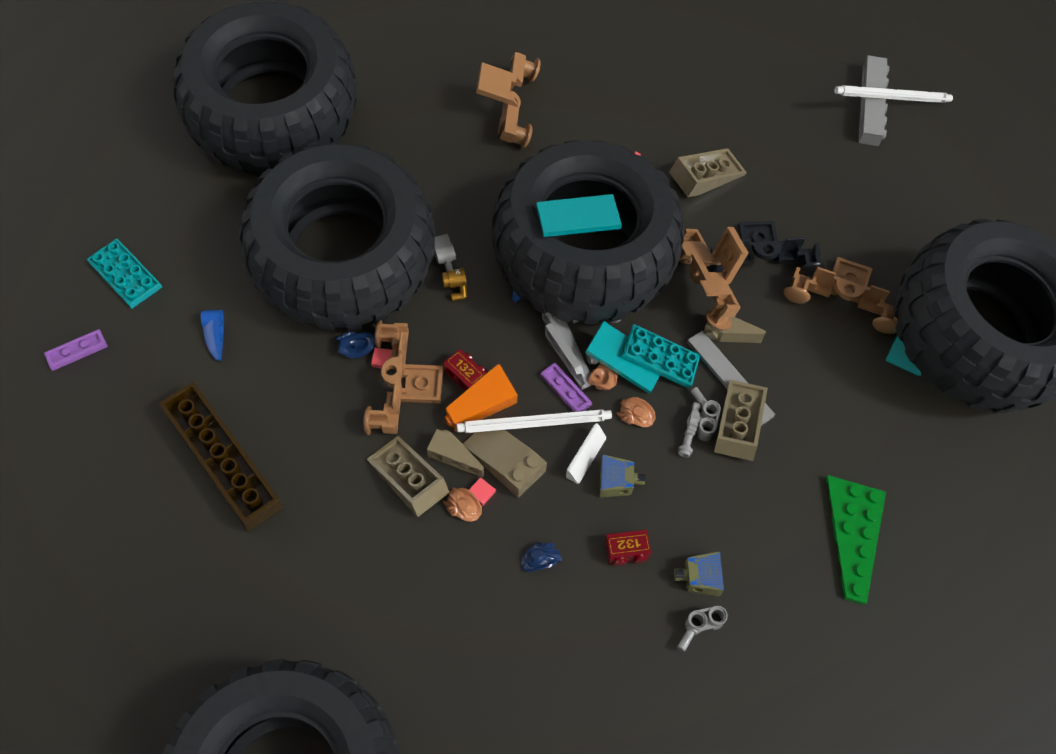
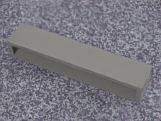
M867 56L863 65L862 87L887 88L889 78H887L889 72L887 58ZM861 97L859 143L879 146L881 141L885 139L887 130L884 129L887 122L885 113L888 107L885 101L887 99Z

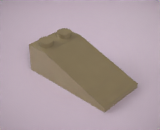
M728 148L678 157L669 171L687 197L701 195L738 179L747 173Z
M734 380L729 381L715 453L750 461L754 460L768 388Z
M506 430L475 432L463 443L467 450L518 498L546 472L547 462Z
M399 436L367 458L371 466L417 517L450 493L444 478Z

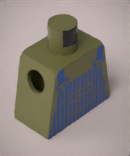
M602 455L599 497L631 495L634 484L645 485V473L634 472L633 461Z
M720 552L689 557L684 563L685 568L674 569V580L686 581L688 592L721 596L724 591Z

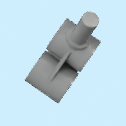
M448 234L436 236L434 253L438 264L442 263L445 265L446 272L453 270L451 262L456 260V254Z
M695 387L691 392L699 404H701L700 409L702 410L696 435L702 441H709L716 431L721 407L716 401H707L698 387ZM707 410L712 411L714 414H709ZM703 427L709 428L710 431H705Z
M713 606L691 612L685 622L687 631L680 641L678 649L685 652L693 636L701 633V631L721 628L728 617L726 610L721 606ZM711 614L720 616L721 621H714ZM691 619H698L701 626L693 625Z

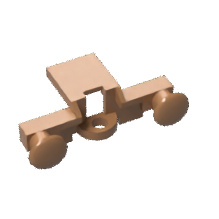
M515 52L510 60V63H513L510 72L483 62L481 63L476 93L503 102L498 134L502 132L500 140L509 143L514 142L520 144L521 148H526L532 136V125L528 124L526 128L517 126L521 101L512 89L514 85L522 86L523 77L529 78V82H533L538 76L541 61L539 58H536L533 63L526 60V55Z
M734 227L726 228L712 254L698 229H685L679 262L691 264L690 275L692 281L695 284H701L706 296H714L715 306L707 311V322L718 330H728L732 326L730 317H735L741 308L728 284L732 282L747 257L748 251ZM722 264L725 270L722 272H709L706 266Z
M837 257L833 271L817 267L812 278L799 274L800 268L797 267L790 283L792 286L784 289V296L789 301L797 304L807 303L810 300L811 296L807 290L829 297L830 294L835 296L838 294L845 300L857 303L858 308L881 315V317L875 318L872 322L873 327L877 331L884 334L897 333L896 325L898 322L894 315V306L884 303L890 291L871 285L870 288L867 287L873 268Z
M380 320L376 324L374 335L376 346L381 348L382 342H392V358L383 364L381 373L384 382L388 386L394 387L393 392H387L384 411L372 410L371 406L366 408L363 426L367 435H370L371 428L382 429L383 433L397 434L401 402L438 404L441 402L443 366L405 364L409 334L407 323L383 324L382 320ZM389 369L396 370L394 375L386 374ZM401 378H406L405 388H402Z

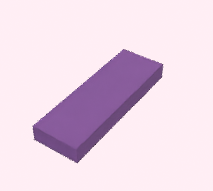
M100 329L49 350L44 355L51 370L54 371L108 346Z
M553 363L540 373L543 380L573 412L585 411L592 406V402L556 363Z

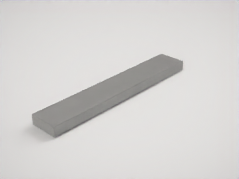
M703 331L687 341L688 345L695 353L700 355V359L727 390L730 380L748 383ZM766 403L761 426L775 416V413Z

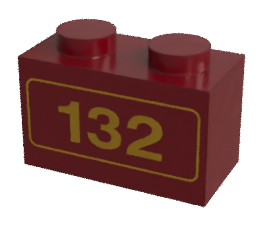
M461 349L443 362L444 372L464 391H467L487 373L483 366L477 365L471 355L467 352L464 353Z
M647 530L606 535L605 546L608 564L622 566L627 562L634 561L639 564L649 560L651 548Z

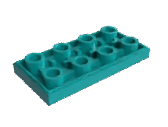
M613 194L536 203L543 237L621 229L622 224Z
M117 238L86 259L131 309L162 288L159 281Z
M603 322L585 353L649 394L660 375L622 358L628 336Z
M633 324L629 331L622 358L686 388H690L693 384L700 355Z

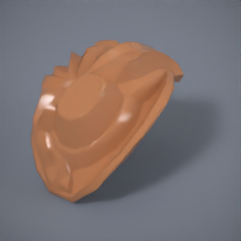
M600 363L589 374L587 382L590 385H594L598 390H610L616 385L618 375Z
M639 397L623 399L621 401V412H616L617 416L622 421H625V423L629 425L635 424L640 427H649L653 425L656 419L652 406Z
M452 488L449 491L447 501L443 500L446 510L452 516H457L465 521L473 522L478 520L482 514V506L476 496L468 489Z

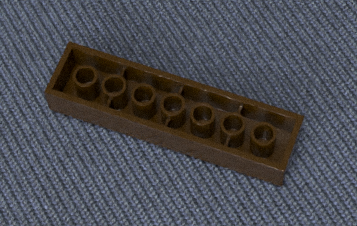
M194 382L159 402L165 415L248 532L283 509L277 495Z

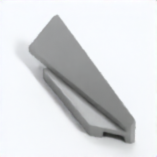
M549 312L542 313V319L546 323L545 336L581 390L591 386L587 382L590 371L567 322L557 319L556 315Z

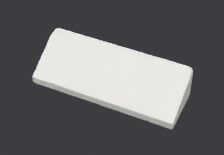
M597 423L594 424L567 468L566 478L576 484L580 483L606 440L604 432Z

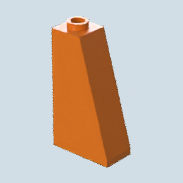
M500 364L491 369L446 408L445 421L449 427L452 426L455 432L457 431V423L482 420L517 403L518 395Z

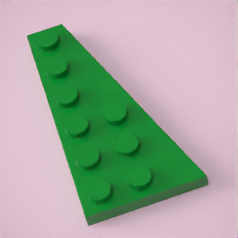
M827 475L826 484H828L829 489L828 498L832 509L831 518L835 544H837L838 548L837 557L841 568L840 577L844 600L866 605L886 492Z

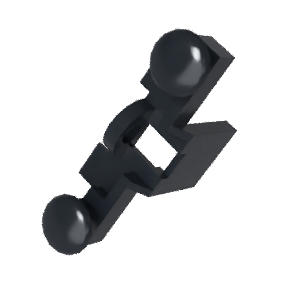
M774 221L739 222V236L748 251V255L742 264H750L751 259H754L755 256L762 260L776 259L777 262H803L804 265L800 267L799 274L807 277H813L817 267L826 269V265L820 261L819 243H815L811 249H802L805 237L786 238L785 241H778ZM711 247V254L713 253L715 247ZM722 264L714 265L715 268L710 272H722L725 269Z

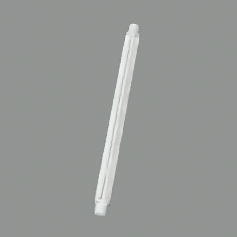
M846 85L836 86L834 89L835 94H840L841 96L940 103L953 100L951 94Z
M602 409L464 421V423H457V432L473 433L598 422L611 419L612 413L611 410L604 411Z

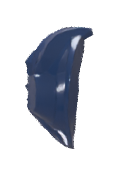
M348 332L336 338V340L340 341L338 352L348 358H360L367 355L373 349L375 343L374 335L370 332L358 334Z
M545 542L533 544L523 554L521 559L523 571H539L555 565L558 561L562 562L560 552L553 548L555 544H546Z

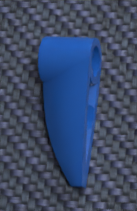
M221 309L203 310L201 312V323L206 345L214 359L221 361L224 335L223 311Z

